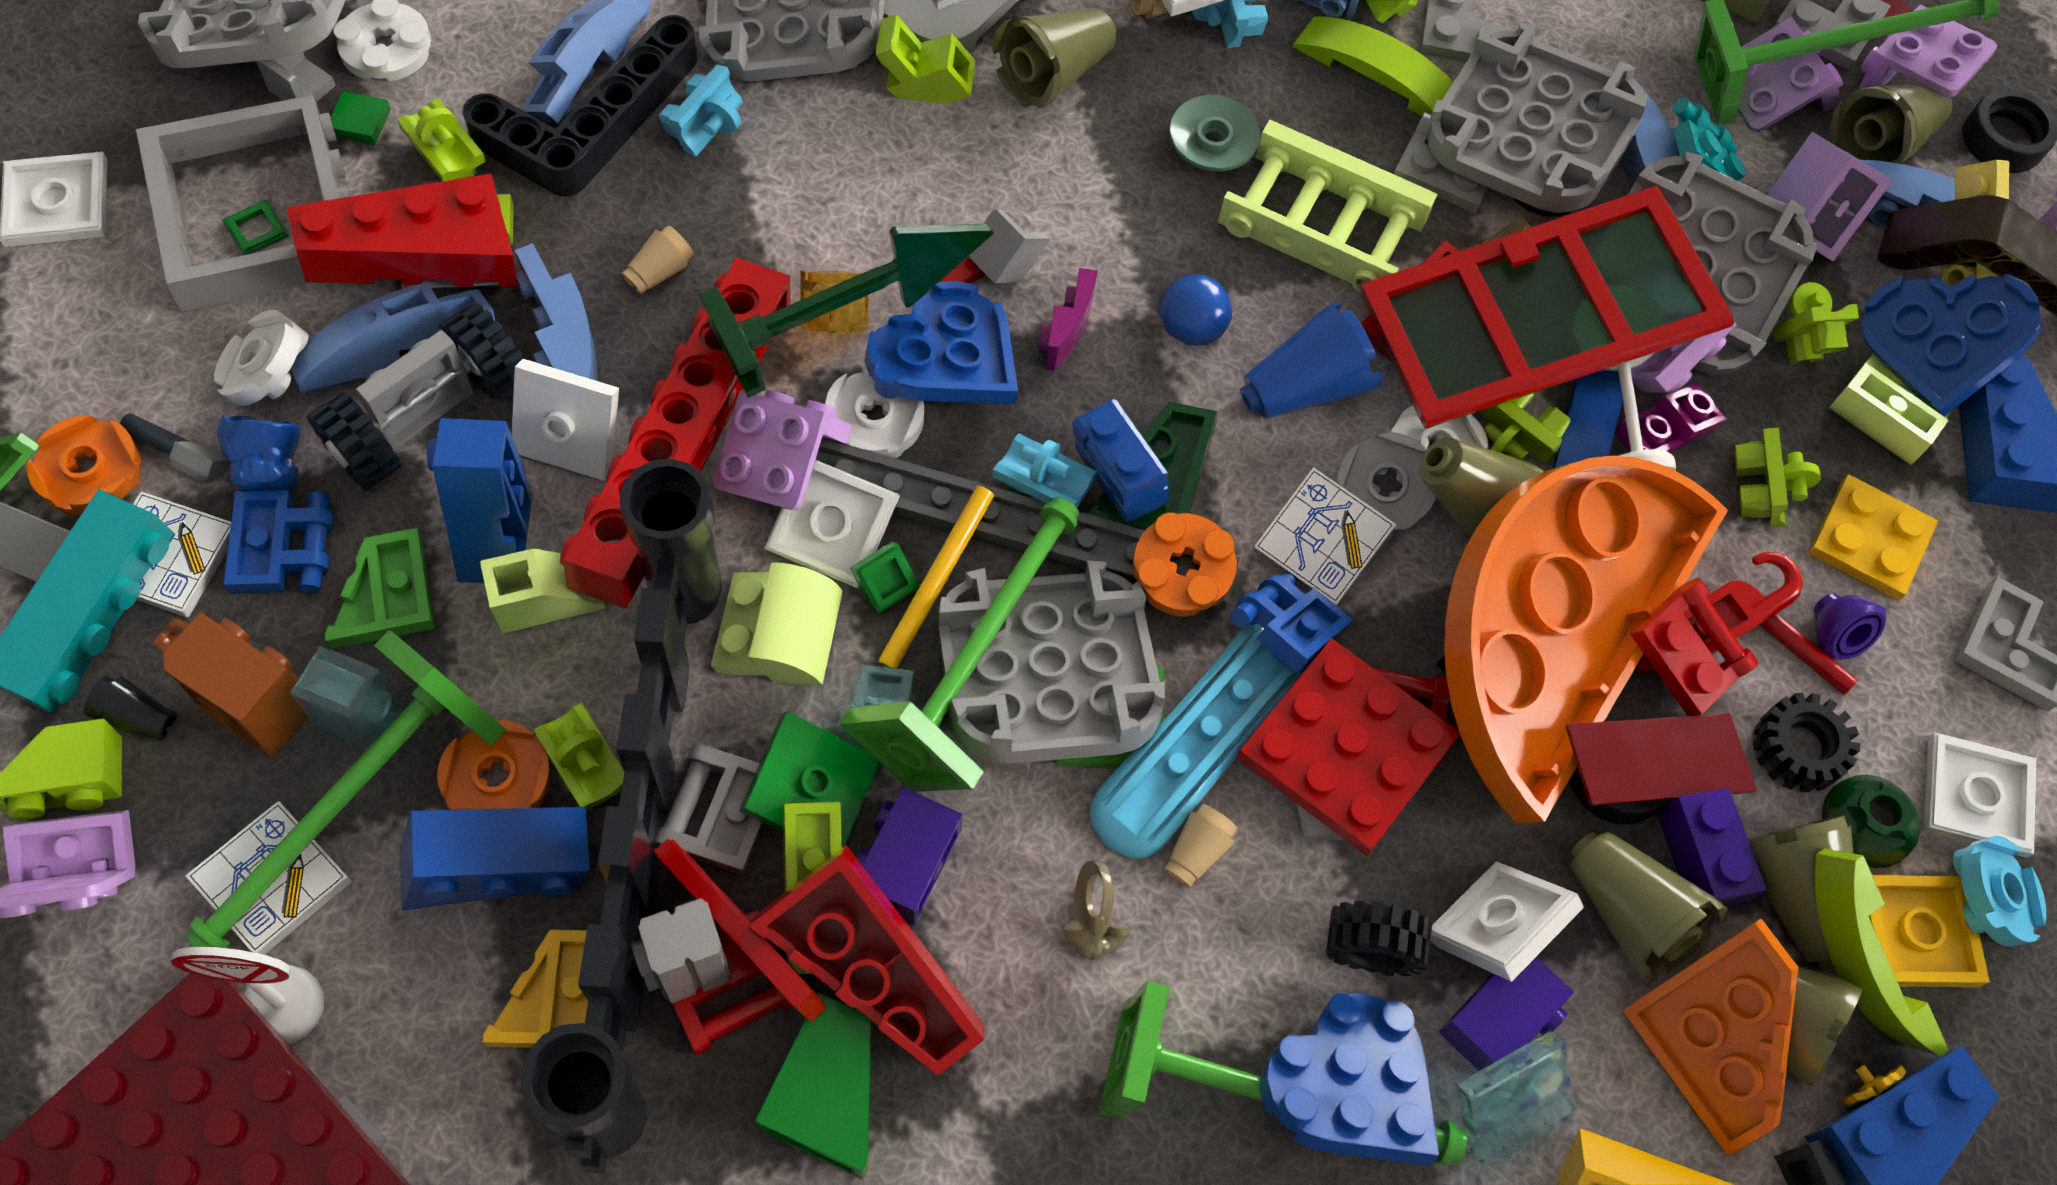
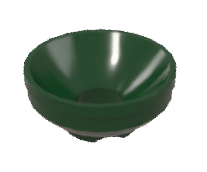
M1868 774L1855 775L1840 781L1832 787L1824 799L1822 819L1847 815L1852 829L1853 853L1864 855L1868 867L1886 868L1898 864L1913 851L1918 843L1920 819L1917 809L1908 795L1889 780ZM1872 800L1885 801L1893 808L1896 816L1893 826H1884L1873 818L1870 812V802Z

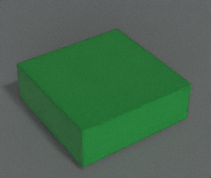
M343 91L331 116L336 137L376 145L391 110L388 100Z
M267 199L222 219L243 255L255 253L289 237L288 232ZM264 214L274 230L247 242L238 225Z
M890 542L850 567L868 604L878 614L920 587L899 544L895 542Z

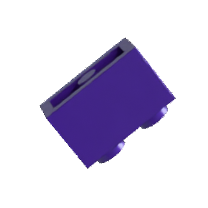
M902 787L895 803L887 800L877 817L874 830L878 831L879 834L871 850L863 847L856 858L906 922L915 925L961 832L962 813Z
M1729 788L1680 796L1658 815L1678 875L1717 898L1728 910L1743 907L1767 891Z
M1535 957L1512 982L1492 973L1438 1032L1488 1080H1491L1503 1071L1509 1077H1512L1533 1055V1052L1527 1045L1538 1032L1545 1038L1548 1037L1568 1016V1013L1562 1006L1572 996L1574 991L1542 961Z

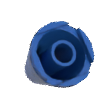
M1340 301L1328 305L1244 375L1245 386L1240 388V394L1251 414L1260 412L1262 417L1267 419L1370 393L1382 386L1381 370L1372 374L1368 362L1376 357L1375 350L1364 328L1350 309L1341 313L1342 302Z

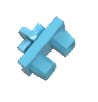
M1224 0L1191 10L1194 18L1199 21L1208 22L1210 26L1220 24L1227 48L1240 47L1243 36L1263 35L1268 22L1265 5H1245V2H1254V0Z
M717 64L707 76L695 73L686 83V100L680 106L668 104L659 114V120L666 133L678 138L683 150L695 157L719 130L732 134L741 125V118L736 110L741 106L743 100L731 85L729 79L730 72L726 66Z
M1019 433L1014 438L1006 455L993 468V478L1007 484L1009 489L1018 494H1027L1044 503L1051 502L1055 497H1061L1073 503L1076 508L1095 482L1097 471L1060 454V444L1048 440L1042 445Z

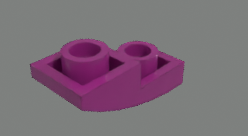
M1079 268L1076 287H1066L1064 306L1054 305L1052 324L1042 323L1038 352L1047 353L1045 369L1056 370L1065 361L1080 339L1091 311L1098 270Z
M1698 383L1665 395L1654 408L1638 414L1643 450L1656 449L1672 453L1719 427L1726 418L1715 406L1710 396L1702 390ZM1624 419L1616 427L1615 435L1626 449L1631 452L1626 419Z

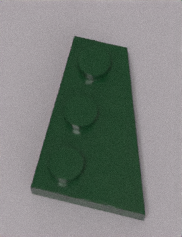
M1168 402L1142 436L1168 472L1167 487L1169 488V501L1165 505L1131 523H1125L1115 508V502H1111L1104 492L1096 504L1092 502L1084 513L1146 530L1156 522L1158 517L1165 513L1190 514L1216 427L1217 411Z

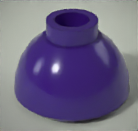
M1830 593L1821 598L1813 610L1814 615L1817 617V640L1821 649L1833 660L1850 659L1868 650L1881 636L1886 623L1885 609L1875 601L1862 596L1847 595L1840 597L1836 593Z

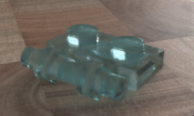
M1547 1032L1456 1084L1463 1125L1476 1138L1485 1133L1487 1134L1470 1144L1473 1155L1481 1165L1497 1156H1500L1502 1159L1508 1158L1520 1150L1521 1142L1540 1131L1544 1135L1551 1133L1562 1126L1561 1119L1577 1110L1572 1096L1567 1091L1563 1090L1560 1092L1563 1088L1570 1085V1076L1565 1043L1553 1032ZM1528 1109L1527 1112L1513 1119L1515 1116Z

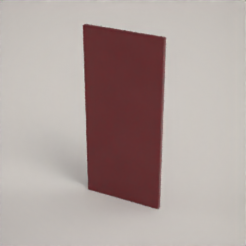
M1730 713L1577 723L1565 726L1590 806L1677 799L1680 796L1729 788L1731 794L1754 793L1757 791Z

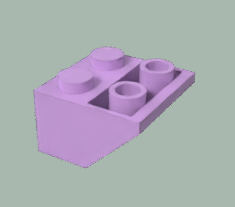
M1811 132L1767 196L1784 204L1793 199L1805 208L1806 211L1803 214L1813 230L1814 243H1818L1816 251L1834 261L1893 180L1814 132Z

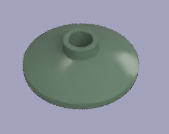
M1202 95L1184 102L1175 111L1170 123V139L1176 152L1188 163L1204 170L1228 171L1236 169L1247 163L1254 156L1260 142V127L1252 112L1240 102L1225 96ZM1208 138L1217 139L1219 142H1212Z

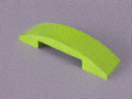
M1314 16L1292 46L1329 67L1337 60L1410 99L1407 109L1420 116H1423L1424 112L1432 115L1436 100H1442L1453 83L1449 76L1439 67L1405 43L1379 30L1345 19Z
M1826 848L1816 853L1815 863L1817 911L1825 944L1839 977L1863 988L1856 1005L1884 1034L1905 1046L1940 1057L1949 1050L1928 1002L1903 996L1868 917L1883 907L1885 903L1864 855Z

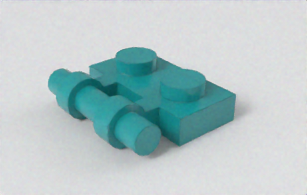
M1687 98L1677 100L1673 105L1672 111L1679 117V125L1673 128L1679 155H1684L1686 151L1704 156L1701 161L1702 164L1743 183L1742 177L1746 176V171L1740 159L1735 155L1737 145L1732 141L1731 133L1723 125L1714 124L1710 120L1709 112L1701 104L1692 103Z

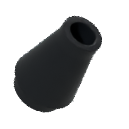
M104 676L99 679L88 694L84 705V714L93 718V720L104 718L115 730L151 737L160 742L168 734L166 728L172 726L177 719V712L166 708L123 676L116 679Z

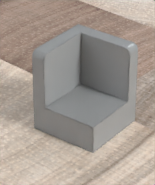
M303 52L279 59L256 61L268 90L283 101L314 95L317 102L336 86L333 77L307 60Z
M994 209L983 223L990 225L994 232L993 235L970 254L969 257L994 283L1018 282L1025 277L1050 239L1043 232H1024L1003 210Z

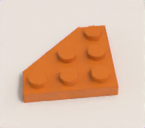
M1759 919L1622 1010L1728 1157L1773 1131L1781 1122L1798 966L1762 919Z

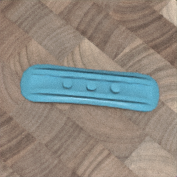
M1248 624L1246 627H1243L1208 671L1161 722L1153 737L1136 749L1096 791L1090 805V825L1104 845L1130 860L1147 858L1163 849L1186 821L1190 812H1193L1208 791L1233 763L1243 745L1312 661L1296 673L1287 664L1277 660L1271 651L1257 639L1263 631V627L1259 624Z

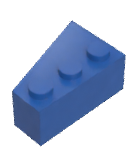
M2020 357L1959 405L1969 502L2057 513V414L2030 359Z
M440 418L437 439L431 438L428 442L427 465L429 470L434 472L457 581L484 583L480 561L526 549L533 493L506 421Z
M586 807L411 811L400 845L402 911L486 899H504L538 892L546 897H559L573 893L575 887L582 886L590 872Z
M1960 1046L1948 1051L1941 1057L1937 1056L1904 1075L1890 1089L1864 1103L1853 1106L1807 1134L1804 1138L1808 1144L1827 1138L1835 1157L1841 1164L1843 1174L1849 1185H1938L1999 1096L1965 1048Z

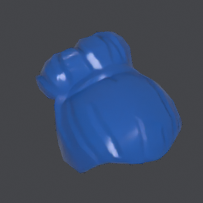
M227 415L221 417L216 434L222 453L232 463L230 477L237 487L246 491H290L299 482V471L292 461L299 443L301 426L291 424L289 421L282 423L259 421L250 416H233L229 419Z

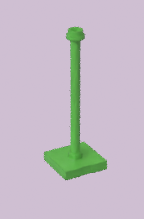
M1710 0L1705 1L1694 58L1717 124H1734L1749 69L1748 66L1973 17L1978 24L1989 21L1991 17L1998 15L1999 0H1962L1745 49L1741 48L1725 1Z
M1055 497L1051 502H1047L1043 506L1040 516L1044 523L922 711L911 701L849 708L839 723L851 737L879 760L908 789L914 792L974 789L984 771L937 726L950 708L951 699H955L1060 534L1072 533L1077 526L1079 511L1067 499Z
M389 629L374 646L419 685L411 693L415 699L207 921L199 917L193 919L189 924L191 929L184 937L193 947L227 948L230 942L224 935L432 713L438 716L444 708H447L491 746L507 729Z
M1147 981L1138 989L1137 993L1130 996L1123 1003L1098 1110L1099 1114L1121 1119L1144 1104L1150 1077L1154 1075L1156 1070L1262 1101L1260 1093L1261 1076L1162 1048V1041L1159 1040L1170 987ZM1444 1120L1439 1128L1435 1127L1439 1152L1435 1162L1442 1165H1448L1450 1162L1459 1164L1466 1151L1467 1132L1458 1128L1455 1122Z

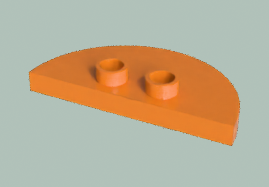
M1604 456L1585 459L1542 472L1522 482L1501 498L1477 526L1464 549L1454 575L1445 621L1444 653L1450 700L1460 735L1470 759L1499 805L1516 823L1545 822L1577 768L1565 726L1567 724L1604 722L1643 656V652L1630 633L1675 590L1686 583L1728 512L1712 494L1693 480L1671 468L1634 457Z

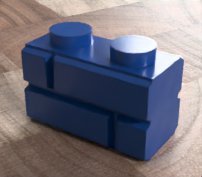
M1110 400L1077 417L1072 422L1073 433L1076 437L1075 446L1077 453L1087 467L1097 471V482L1110 501L1115 502V508L1125 523H1131L1169 501V488L1167 487L1168 472L1116 400Z

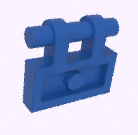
M289 490L235 491L224 586L229 593L284 592L286 573L300 574V591L312 594L320 592L322 575L327 574L329 568V555L325 553L326 533H331L333 528L334 516L329 511L330 496L324 492H311L308 495L307 508H294V498ZM291 531L304 532L303 549L289 550Z
M1284 572L1280 575L1269 576L1260 583L1258 591H1250L1237 601L1236 608L1231 612L1230 618L1232 623L1240 628L1246 627L1248 624H1259L1264 629L1257 639L1271 651L1277 660L1287 664L1297 673L1320 653L1331 638L1334 640L1338 639L1353 620L1316 588H1313L1307 594L1301 592L1296 587V578L1291 573Z

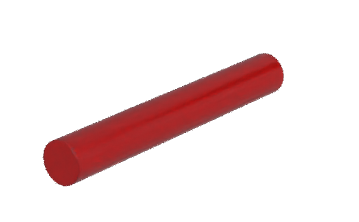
M1779 614L1760 624L1761 627L1843 695L1858 682L1853 675Z

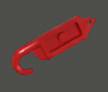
M1763 552L1752 558L1754 565L1769 563L1777 566L1783 572V586L1768 596L1764 597L1757 588L1739 580L1730 581L1706 596L1736 640L1792 605L1800 596L1803 586L1802 573L1796 563L1786 555L1777 552ZM1688 608L1683 614L1711 654H1715L1718 652L1717 648ZM1643 654L1635 672L1657 673L1653 666L1647 664L1646 660L1648 659Z

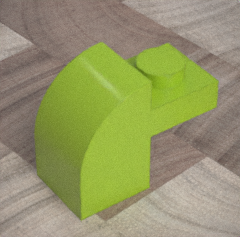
M897 14L881 19L879 37L876 44V56L880 63L889 69L886 89L899 99L949 104L971 97L976 61L953 33L921 43Z

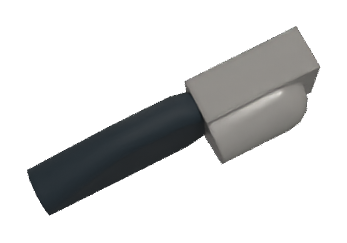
M128 413L120 421V424L131 436L161 452L170 454V467L196 481L205 482L212 477L223 476L230 467L231 461L225 456L196 441H188L134 414Z

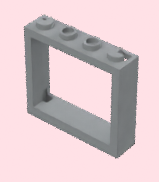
M314 95L136 129L166 284L181 312L311 283L305 281L295 245L193 266L172 163L308 134L324 201L351 197L348 186L339 187L337 179L345 178L346 173L339 150H330L328 142L337 141L329 112L320 114Z

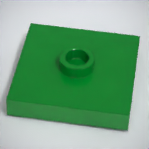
M786 711L779 717L739 812L783 833L782 804L840 802L841 845L843 848L849 838L879 760L871 753Z

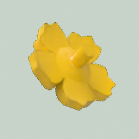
M1864 1064L1855 1069L1864 1085L1853 1093L1840 1097V1100L1847 1106L1864 1103L1897 1084L1904 1077L1906 1070L1899 1064L1885 1075L1881 1076L1879 1074L1873 1077Z

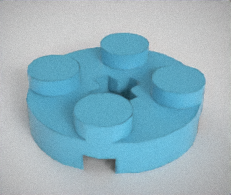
M1993 836L1972 842L1967 848L1957 850L1953 855V864L1961 878L1967 900L1963 908L1965 920L1973 932L1976 934L1986 932L1995 942L2003 946L2013 947L2034 942L2040 937V935L2034 934V929L2045 926L2047 917L2041 884L2032 867L2021 869L2018 861L2012 856L2022 853L2019 848L2004 837Z

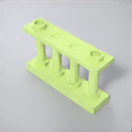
M1269 120L1262 132L1255 157L1263 161L1264 164L1244 198L1229 191L1226 193L1218 223L1226 226L1227 230L1234 236L1240 238L1251 237L1352 283L1353 287L1361 293V284L1398 272V267L1388 263L1406 228H1413L1421 232L1438 194ZM1284 171L1305 180L1303 188L1286 217L1261 206L1279 173ZM1325 190L1347 200L1328 236L1303 225L1321 191ZM1364 209H1370L1389 219L1371 255L1345 244Z

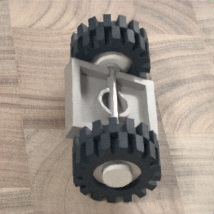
M471 302L439 324V332L429 339L417 342L407 354L387 368L375 371L367 378L365 383L356 388L368 415L363 413L361 407L344 392L339 393L307 415L309 424L313 427L315 434L322 440V444L330 451L336 462L341 464L343 470L363 490H370L402 466L397 454L393 451L473 394L467 377L468 374L471 376V380L476 385L479 384L481 390L486 395L489 394L492 399L499 398L514 387L515 366L522 360L523 355L519 349L514 347V341L510 335L507 336L505 334L503 326L498 321L495 322L492 314L487 309L484 311L479 303Z

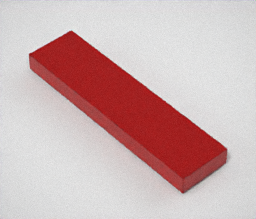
M667 838L653 851L696 900L702 898L705 902H708L714 920L796 1010L812 1023L826 1009L824 1006L826 1003L767 938H762L748 926L751 921L674 839L670 840Z

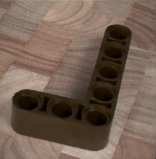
M1980 195L1900 209L1889 214L1877 254V260L1881 264L1894 269L1912 270L1976 261L2000 278H2005L2004 274H2009L2027 283L2038 297L2039 305L2057 317V233L2014 202L2000 196Z

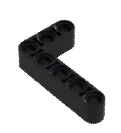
M668 15L656 21L556 129L496 95L490 93L474 95L465 102L462 110L469 136L483 154L551 193L559 196L578 194L695 67L698 55L693 25L688 19L679 15Z

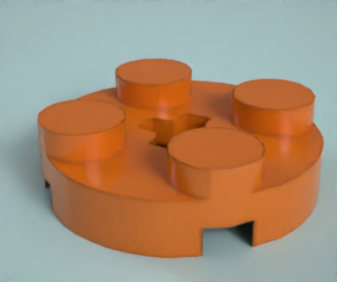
M80 415L62 420L48 428L37 440L36 443L40 445V448L36 452L33 461L30 458L28 459L26 467L27 476L33 489L50 507L58 509L68 516H80L98 489L124 499L140 483L142 457L138 445L121 424L110 419L111 423L96 421L93 416ZM88 457L92 462L96 461L90 470L83 473H73L80 468L78 462L80 459Z
M1165 513L1158 517L1156 522L1149 526L1139 538L1133 557V574L1135 580L1137 578V582L1140 583L1146 595V600L1156 609L1179 617L1197 615L1199 611L1206 610L1211 606L1215 607L1227 596L1237 569V559L1234 552L1235 544L1232 536L1227 531L1222 530L1216 523L1205 517L1189 513ZM1182 554L1192 556V561L1198 564L1199 569L1198 571L1189 569L1186 576L1176 573L1177 564L1170 560L1174 556L1181 557Z
M496 720L507 730L492 746L474 731L464 735L460 740L456 737L444 750L437 771L438 786L450 810L539 808L546 800L552 784V765L540 741L525 726L507 720ZM496 763H502L505 773L509 774L506 781L500 782L498 786L489 787L488 781L481 778L483 772H491Z

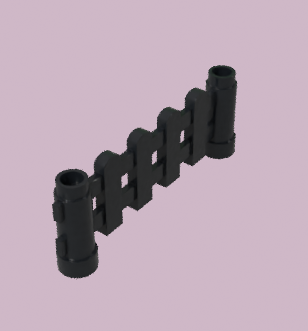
M675 459L653 460L638 467L625 480L619 495L620 511L625 529L633 545L637 547L648 588H642L634 643L641 662L637 695L625 694L616 747L625 771L619 807L607 806L598 858V866L607 883L600 925L588 924L578 982L579 988L588 1000L585 1024L561 1025L542 1035L528 1051L521 1069V1092L530 1111L553 1132L560 1133L566 1138L565 1151L571 1157L581 1158L580 1166L587 1173L605 1174L607 1158L616 1157L629 1150L642 1135L647 1120L646 1102L632 1079L631 1067L623 1053L626 1031L635 1032L637 1029L643 994V977L640 974L631 943L640 940L641 935L638 928L640 926V919L654 915L660 869L653 849L659 813H668L671 803L675 762L669 741L674 711L683 712L689 681V660L684 641L687 624L696 623L707 618L716 608L722 591L721 573L712 531L715 518L710 486L699 470L689 463Z

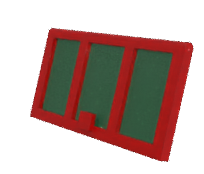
M1658 185L1361 284L1363 301L1424 429L1732 327L1734 324L1732 313Z

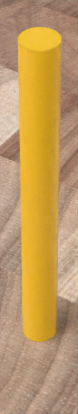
M976 486L877 662L896 672L994 498V494L990 490L982 486Z

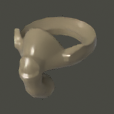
M1097 860L1087 861L1082 866L1077 878L1074 904L1072 903L1068 906L1073 921L1062 927L1067 942L1074 946L1080 955L1091 960L1098 959L1101 955L1115 951L1123 945L1131 930L1128 926L1110 924L1114 903L1113 880L1108 867L1103 862ZM1099 875L1103 884V903L1097 916L1093 909L1092 890L1096 877ZM1107 930L1108 935L1106 937H1103Z

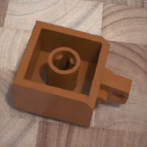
M202 612L190 623L174 618L167 625L166 629L153 641L163 653L164 671L180 684L196 702L197 708L270 758H273L316 709L305 694L310 687L300 677L291 672L294 665L286 657L269 646L262 652L249 644L252 639L250 635L231 620L224 618L218 624Z

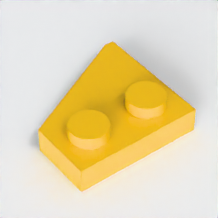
M549 930L535 952L534 963L527 971L521 974L510 991L512 997L493 1026L489 1024L485 1030L482 1043L486 1047L532 1048L542 1035L561 1025L585 1024L588 1000L579 988L578 982L587 930Z

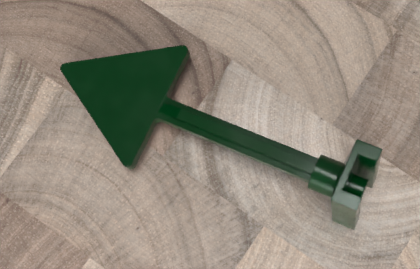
M987 223L894 226L889 230L894 256L891 262L861 273L766 316L761 317L758 314L742 322H738L718 287L700 294L699 297L710 317L707 318L708 324L747 398L766 390L758 358L754 350L771 343L772 337L879 291L896 281L899 284L901 300L905 307L909 308L989 239L994 232Z

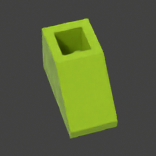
M104 718L45 727L0 772V811L13 819L30 820L42 817L45 814V809L66 806L71 810L89 811L102 807L103 800L122 797V736Z

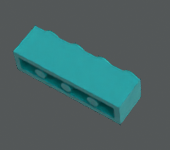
M98 489L0 636V690L52 714H55L61 704L69 702L76 695L80 687V677L93 658L102 653L108 645L111 630L124 610L129 609L136 602L140 593L139 582L151 565L159 563L165 557L169 549V540L174 532L154 513Z

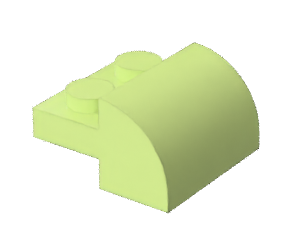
M1874 354L1864 363L1829 407V409L1909 465L1913 464L1930 447L1949 421L1948 417L1953 412L1952 410L1946 416H1942L1929 407Z
M771 562L769 572L733 573L711 667L717 673L729 675H764L773 682L782 684L823 685L843 590L833 580L821 573L786 563Z

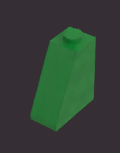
M818 993L826 1003L824 1005L826 1009L812 1023L807 1018L805 1019L755 1123L759 1131L863 1180L868 1170L871 1019L855 1007L852 1009L836 995L832 999Z

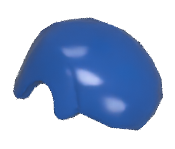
M1194 274L1185 275L1168 286L1158 305V314L1161 315L1165 331L1170 336L1187 345H1208L1222 337L1232 319V306L1228 293L1220 283L1206 275Z

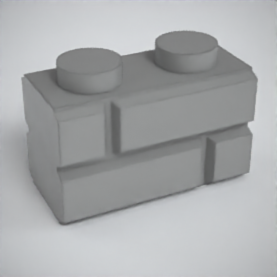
M700 898L675 907V913L672 915L666 910L640 919V926L638 928L642 940L633 942L631 945L640 974L644 977L649 992L660 988L665 1000L667 999L670 1003H674L696 995V990L699 987L705 992L729 983L731 973L708 902Z

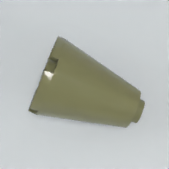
M1100 9L1011 18L1003 22L995 31L992 44L993 55L999 53L1002 67L996 69L998 77L1004 88L1023 106L1028 107L1034 104L1037 108L1044 107L1053 102L1114 48L1116 43V27L1113 20Z
M1923 84L1862 87L1850 93L1835 108L1830 124L1831 143L1859 160L1905 164L1949 119L1952 112V99Z
M1443 438L1434 442L1423 454L1419 466L1422 480L1468 540H1470L1475 529L1486 514L1501 498L1522 482L1544 472L1530 462L1453 438Z
M1847 815L1822 819L1805 825L1789 827L1748 838L1767 889L1764 893L1806 963L1817 962L1820 971L1835 969L1825 944L1817 911L1815 863L1816 853L1824 848L1853 853L1852 829Z
M1591 832L1584 836L1571 851V854L1575 857L1570 866L1572 872L1634 972L1644 983L1651 984L1655 982L1651 971L1663 962L1668 974L1698 950L1712 935L1704 927L1712 916L1720 923L1726 917L1728 909L1717 898L1611 832H1605L1599 836L1595 832Z
M1705 949L1700 958L1708 954L1710 951ZM1798 967L1787 1071L1799 1081H1803L1811 1086L1815 1083L1837 1044L1836 1040L1844 1025H1847L1863 988L1853 984L1851 981Z

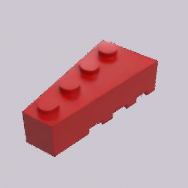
M491 174L286 207L295 249L306 282L374 284L376 279L401 280L402 285L422 284V280L452 281L453 286L474 287V281L498 282L499 287L517 288L513 252Z
M847 845L757 913L748 925L762 938L765 939L767 937L786 952L788 958L804 971H810L834 990L835 995L852 1009L855 1007L879 1026V1030L936 1075L941 1074L984 1041L985 1024Z

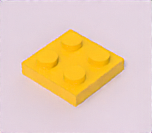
M1848 474L1841 481L1808 554L1900 601L1907 594L1939 520Z
M1872 875L1885 905L1868 917L1899 987L1979 988L1990 983L1980 935L1971 930L1964 917L1963 908L1967 900L1960 876Z

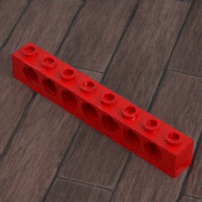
M735 258L726 275L720 274L714 288L718 287L738 322L758 314L763 317L790 305V275L739 258ZM701 308L694 319L692 335L687 344L681 343L677 347L672 360V370L667 379H661L655 385L651 396V406L645 417H638L635 420L629 435V445L622 456L616 455L613 458L607 472V483L600 495L594 494L590 498L584 512V523L576 536L570 535L563 545L560 554V564L564 566L568 589L627 609L644 578V573L637 547L633 545L626 532L620 511L619 495L625 480L638 467L653 460L661 459L683 461L701 472L733 414L739 391L744 392L708 324L707 318L710 317L705 308ZM771 343L754 350L759 364ZM610 540H620L616 543H606Z

